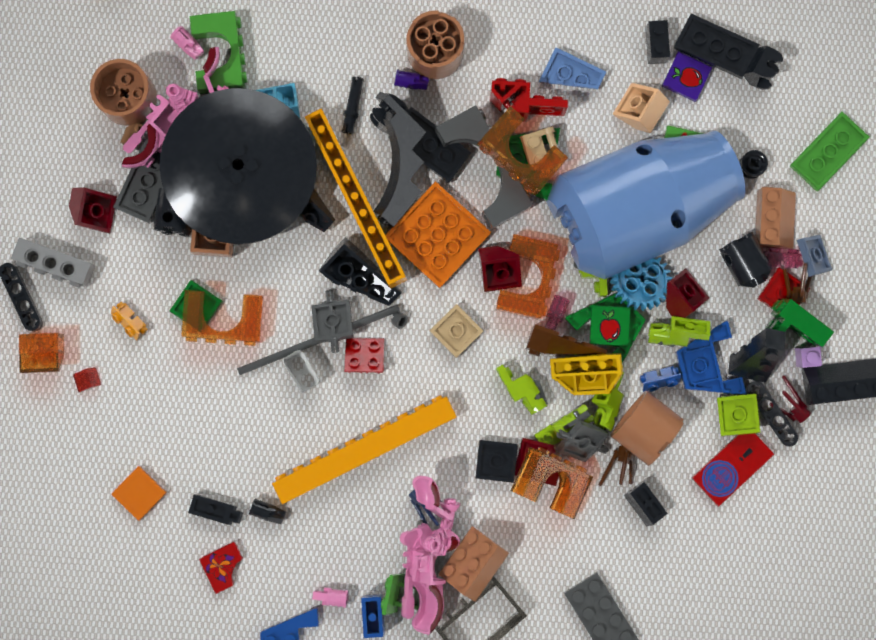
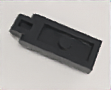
M197 494L193 495L188 512L189 514L227 525H232V522L240 524L243 512L236 510L237 506Z

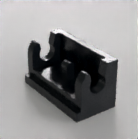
M645 482L636 485L633 490L624 494V497L646 527L654 525L668 514Z

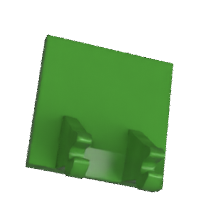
M391 574L386 579V595L381 602L383 615L397 613L398 607H402V601H398L400 587H404L405 574ZM414 604V609L418 610L419 605Z

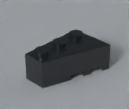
M765 328L751 339V343L747 346L743 345L740 347L739 352L730 355L728 374L766 383L785 351L786 332Z

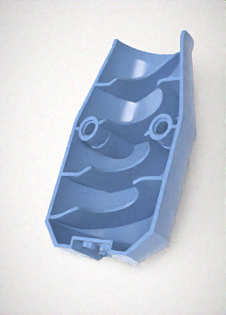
M713 130L705 134L641 140L559 174L555 178L546 202L554 219L562 216L560 218L564 228L568 229L570 233L568 235L569 240L574 245L571 255L578 270L606 279L687 244L734 203L744 198L745 180L740 163L731 145L721 133Z

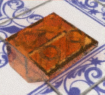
M19 334L20 373L60 372L64 357V334Z

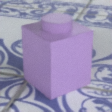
M820 347L795 348L796 367L822 366Z

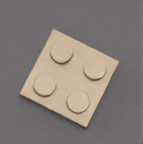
M457 304L429 330L455 358L483 332Z

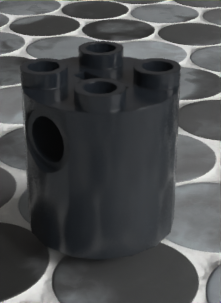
M159 188L153 225L154 230L160 231L161 234L165 235L179 233L180 236L190 237L192 228L177 215L170 205L164 189Z
M753 232L719 249L738 287L754 288L767 280L771 269H773Z

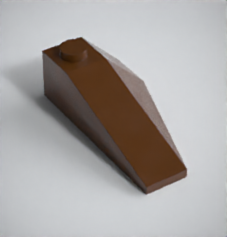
M536 324L532 327L525 348L529 350V354L537 357L540 354L595 355L606 354L607 352L603 348L586 342L579 343L577 339L563 335L561 337L559 336L560 332Z

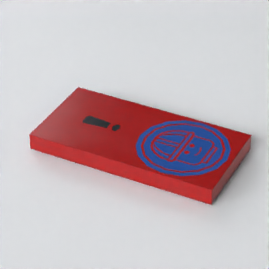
M756 434L736 435L691 479L719 507L775 454Z

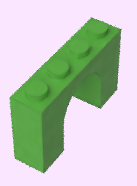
M235 11L190 16L191 34L196 40L221 38L231 45V55L227 63L217 68L212 76L209 77L214 92L218 91V85L220 87L225 85L229 89H245V83H248L247 73L243 72V65H246L245 54H241V47L244 46L243 36L239 35V28H242L241 18L237 17ZM204 70L195 71L198 92L200 95L209 94L210 92L203 77L205 75Z

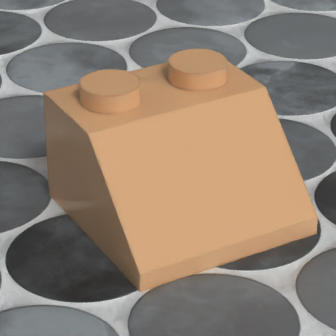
M631 83L613 115L637 130L651 133L670 101L659 89Z

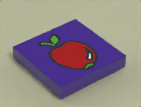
M678 52L661 87L696 102L712 67Z

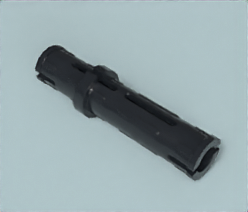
M355 76L352 77L347 108L343 113L345 118L341 132L345 134L349 132L350 135H353L364 82V79L361 77H357V79Z

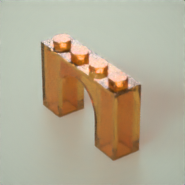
M510 106L477 145L480 146V150L484 154L490 155L499 167L506 169L512 179L519 181L528 193L536 195L568 157L553 145L539 162L535 164H523L517 161L510 152L509 139L525 118Z
M513 234L509 251L519 254L520 258L535 263L541 272V283L539 288L530 294H517L500 290L495 310L539 321L542 316H546L548 306L545 305V300L550 298L552 287H549L550 279L554 280L556 269L553 266L554 262L559 260L561 251L557 250L558 244Z
M185 290L181 337L186 338L185 341L197 342V339H205V343H217V340L225 341L224 344L236 345L237 341L244 342L245 346H255L256 343H260L263 296L243 294L242 317L238 325L229 331H216L209 327L204 319L205 292Z
M529 447L510 491L537 502L546 480L550 475L558 472L559 486L550 509L575 519L593 476L587 474V469L577 465L574 468L575 463L566 459L562 462V457L551 453V456H549L550 451L538 447V450Z

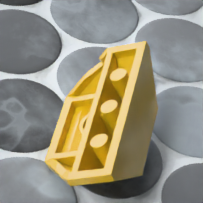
M621 354L580 355L550 359L552 379L560 383L573 395L610 394L623 375Z

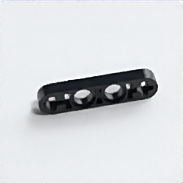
M11 263L2 264L0 266V277L23 326L28 331L35 332L40 330L43 325L42 318L18 268ZM7 267L13 269V271L10 272L12 278H17V280H11L10 276L5 274L7 272ZM18 283L22 289L20 293L14 294L12 287ZM27 300L30 304L29 309L22 311L20 304L22 301ZM30 314L32 319L37 320L35 327L29 326L31 320L28 316L24 317V315Z
M751 381L747 387L748 394H757V392H751L753 389L752 385L761 386L760 393L762 396L766 393L767 396L762 397L758 401V409L780 441L785 446H794L798 441L797 431L762 382ZM770 400L773 403L772 409L764 410L761 406L762 402ZM776 416L782 417L784 419L783 425L775 426L772 422L773 418ZM788 425L789 428H786V431L790 435L794 434L793 441H785L784 439L786 438V434L784 433V431H782L781 433H779L778 431L784 429Z

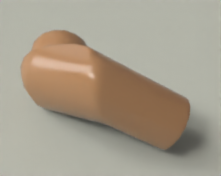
M136 123L127 126L120 143L124 145L133 133H137L141 129L143 124Z

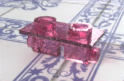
M769 247L768 251H764L772 267H781V260H784L785 268L798 269V267L803 265V260L800 259L802 255L798 249H788L787 252H780V248Z

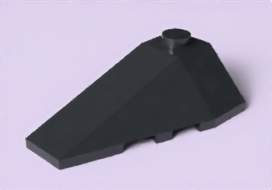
M313 189L311 198L300 216L304 218L306 223L325 232L333 224L335 218L316 190Z
M346 237L333 249L319 269V272L332 283L347 287L353 292L357 291L387 306H390L402 293L397 286L390 289L381 270Z

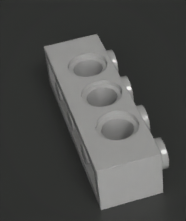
M20 237L11 256L12 260L17 261L15 264L25 269L28 266L34 267V272L42 275H45L46 272L52 274L51 278L61 282L63 279H67L70 281V285L78 288L81 285L88 286L95 265ZM38 253L37 261L32 262V255ZM55 259L56 266L50 269L49 263ZM73 266L74 272L68 275V267Z

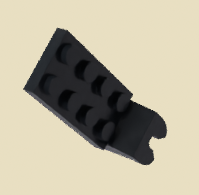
M692 13L674 45V49L739 79L745 77L749 85L762 90L772 87L768 79L775 77L779 73V68L775 63L783 62L782 54L776 49L769 46L759 47L760 44Z
M386 93L426 131L412 150L424 161L423 165L444 181L450 183L472 152L460 143L443 147L435 132L436 125L413 107L408 109L406 104L397 96ZM373 108L370 114L371 122L379 130L388 134L382 120L386 111L382 108Z

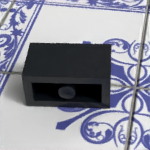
M668 20L648 21L645 27L648 64L667 63L670 58Z

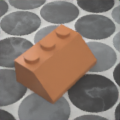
M762 187L757 191L755 236L762 248L793 250L795 192L772 187Z

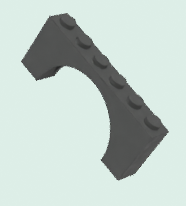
M475 105L436 126L435 132L443 147L455 143L473 144L488 152L496 162L500 172V190L492 205L481 213L492 230L530 209L533 206V199L528 191L525 192L522 187L524 183L519 175L516 176L514 173L512 161L505 157L503 145L500 142L497 143L492 126H488L485 122L486 116L483 110L478 109Z

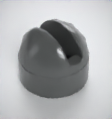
M396 312L393 314L394 317L391 318V323L398 329H402L406 325L408 317L401 312Z

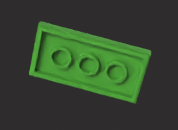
M840 112L792 162L790 167L815 191H819L868 140L869 136L846 114Z

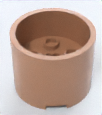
M434 10L422 13L412 21L406 36L407 56L412 68L418 74L429 77V79H443L453 74L462 62L464 51V32L457 19ZM435 40L438 42V45H435L432 41Z
M113 59L102 64L92 76L90 83L91 97L96 106L111 121L118 125L129 126L136 123L142 124L148 120L146 116L153 112L150 103L156 106L157 91L152 81L136 63L126 59ZM125 93H127V94L129 95L128 98H125V96H124Z
M646 390L618 422L611 433V437L649 466L661 455L659 452H662L676 437L684 424V419Z

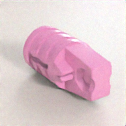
M183 26L173 31L170 38L194 60L203 55L204 50Z
M324 587V591H313L312 599L322 601V605L346 608L349 590L343 591Z

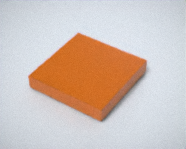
M138 466L111 495L140 521L167 492L141 466Z

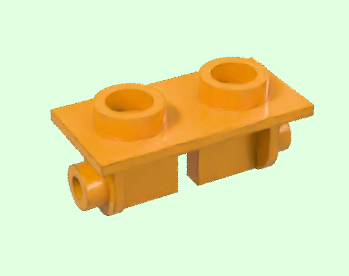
M120 302L116 307L112 306L111 317L116 323H120L124 327L129 337H134L138 340L140 333L144 334L148 330L146 328L147 325L138 316L134 319L130 318L135 313L126 303Z

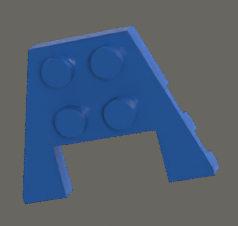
M728 321L710 330L709 340L695 339L687 347L684 346L675 352L684 389L746 394L742 377L722 381L713 342L732 338Z
M318 608L311 609L308 612L261 631L260 639L300 640L299 628L319 626Z

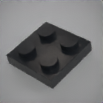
M479 440L475 479L514 483L518 444Z

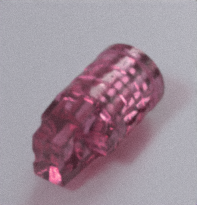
M554 295L546 315L548 321L545 328L556 330L558 323H562L570 300L559 295Z

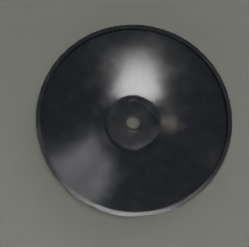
M242 88L224 89L209 93L195 100L173 121L161 148L160 176L170 205L177 215L193 230L205 237L223 243L251 244L272 238L281 233L296 221L304 211L311 198L316 181V153L305 125L294 111L283 102L256 90ZM237 159L242 160L244 163L241 170H235L232 166L233 162Z

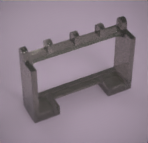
M493 576L492 582L483 590L476 602L494 586H497L517 611L486 640H500L527 617L522 608ZM462 598L460 601L464 607L455 615H452L449 611L445 612L449 620L442 626L437 625L435 628L444 640L451 639L443 630L475 604V601L471 600L467 603Z

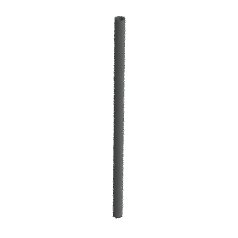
M398 305L352 322L353 330L400 312ZM314 338L239 367L237 368L239 375L245 374L285 358L297 350L302 351L317 344Z

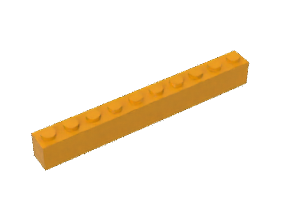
M322 108L305 116L388 286L391 289L407 281Z
M440 395L431 400L432 404L428 406L422 404L414 408L415 412L410 415L406 412L398 416V421L392 424L388 421L380 425V430L376 432L370 430L362 434L363 438L358 441L355 438L345 443L346 447L340 450L338 447L327 452L328 456L324 458L317 456L311 459V464L306 467L301 464L293 468L294 473L288 476L286 473L275 477L276 482L272 483L281 503H287L457 418L447 396L443 398Z

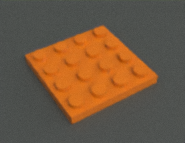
M435 181L385 236L392 246L440 289L492 232Z

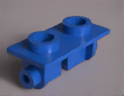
M673 366L660 369L661 376L657 375L656 370L643 373L640 376V381L643 383L642 391L653 392L661 387H674L680 383L681 373H679L677 367Z

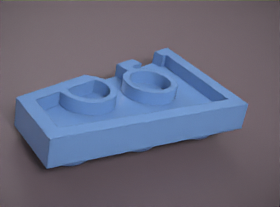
M555 47L539 82L598 90L606 71Z

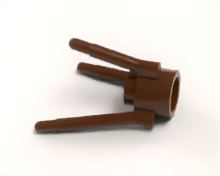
M807 263L803 265L800 287H793V291H791L787 269L784 268L783 273L787 289L786 297L796 303H806L812 276H808L806 281Z
M619 446L618 450H614L613 457L599 482V486L603 485L616 458H618V462L622 463L619 484H623L626 466L629 464V484L631 485L633 483L635 455L623 446Z

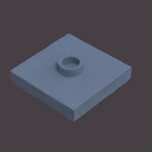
M821 235L797 240L803 261L807 263L809 277L832 271Z

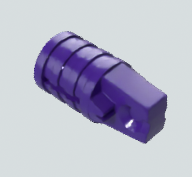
M397 69L394 86L410 88L412 90H427L429 77Z

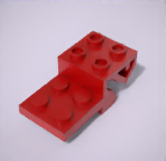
M505 78L492 80L490 102L500 112L506 108L509 111L508 119L511 121L526 122L528 114L565 116L568 100H564L563 97L555 96L552 99H545L544 96L535 95L533 98H530V82H526L524 79H516L515 82L507 81Z

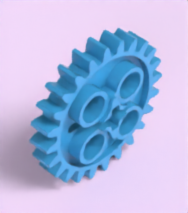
M661 257L657 260L653 258L634 266L637 272H632L629 268L611 276L613 278L610 280V284L615 285L611 291H617L618 293L615 295V298L621 296L620 303L628 302V308L632 304L634 305V310H637L639 306H641L642 311L646 307L652 310L654 305L658 307L661 304L660 301L664 302L666 300L667 283L672 279V277L667 276L670 270H664L667 264L659 263ZM648 271H652L655 276H650ZM626 284L632 285L634 290L628 289ZM645 288L650 289L652 291V294H648L645 291Z

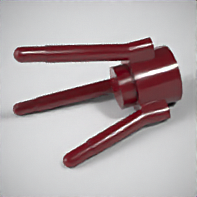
M782 376V379L798 403L786 391H782V394L793 407L790 409L792 413L782 408L781 410L793 422L797 420L799 423H802L810 416L811 412L807 409L808 406L799 397L786 376Z

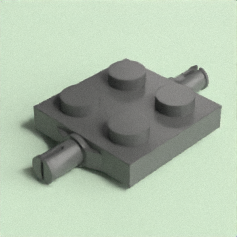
M326 290V301L322 304L311 305L314 340L316 344L331 342V352L335 353L336 350L338 353V341L354 338L351 306L349 300H334L333 290Z
M579 420L569 432L557 431V437L561 438L562 441L556 446V449L560 454L586 462L596 452L603 454L608 452V446L602 444L609 434L603 428Z

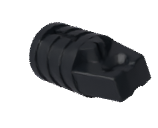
M256 498L249 512V515L278 524H282L286 511L273 504H268Z

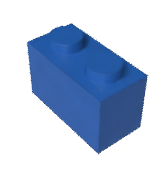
M383 594L364 595L361 598L364 638L384 637L385 635L384 615L382 614L383 609H381Z

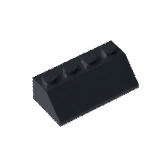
M876 358L802 368L807 405L876 397Z

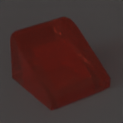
M95 367L73 374L78 393L101 385Z

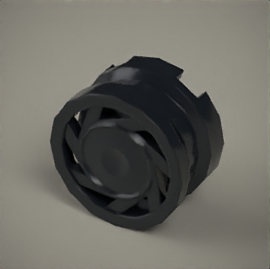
M751 150L743 155L739 160L743 176L748 179H755L761 176L768 166V159L765 154L758 150Z

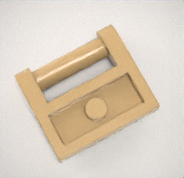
M553 126L520 136L531 173L564 163L563 157H560L553 134L555 132ZM543 135L547 137L553 156L552 161L548 160L541 137Z

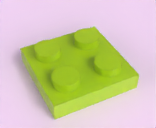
M757 394L717 398L721 436L761 433Z

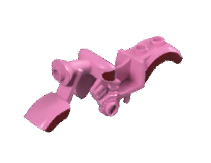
M219 47L210 48L207 61L203 66L205 72L203 77L210 93L214 92L209 77L212 76L219 64ZM169 84L166 87V94L170 97L168 100L161 95L156 96L161 102L160 105L155 106L153 103H150L153 112L146 116L148 121L137 133L132 134L123 145V150L127 153H132L142 141V136L146 131L148 132L147 146L140 154L124 158L122 161L123 168H138L141 166L149 168L155 161L153 158L157 152L161 153L164 138L171 124L189 104L198 99L197 92L181 88L177 84ZM225 85L223 87L217 86L218 91L229 89Z
M419 475L412 482L416 492V500L425 505L427 510L442 518L440 528L432 531L428 524L422 523L417 526L418 528L405 531L400 535L401 543L407 546V551L403 553V556L407 557V563L402 564L406 568L401 615L406 619L414 616V587L419 594V608L412 620V626L416 631L429 635L437 627L440 619H442L444 610L443 584H446V580L437 578L434 565L437 556H445L446 553L460 545L459 537L451 531L455 512L460 507V503L452 498L444 499V502H440V493L435 481L430 477Z

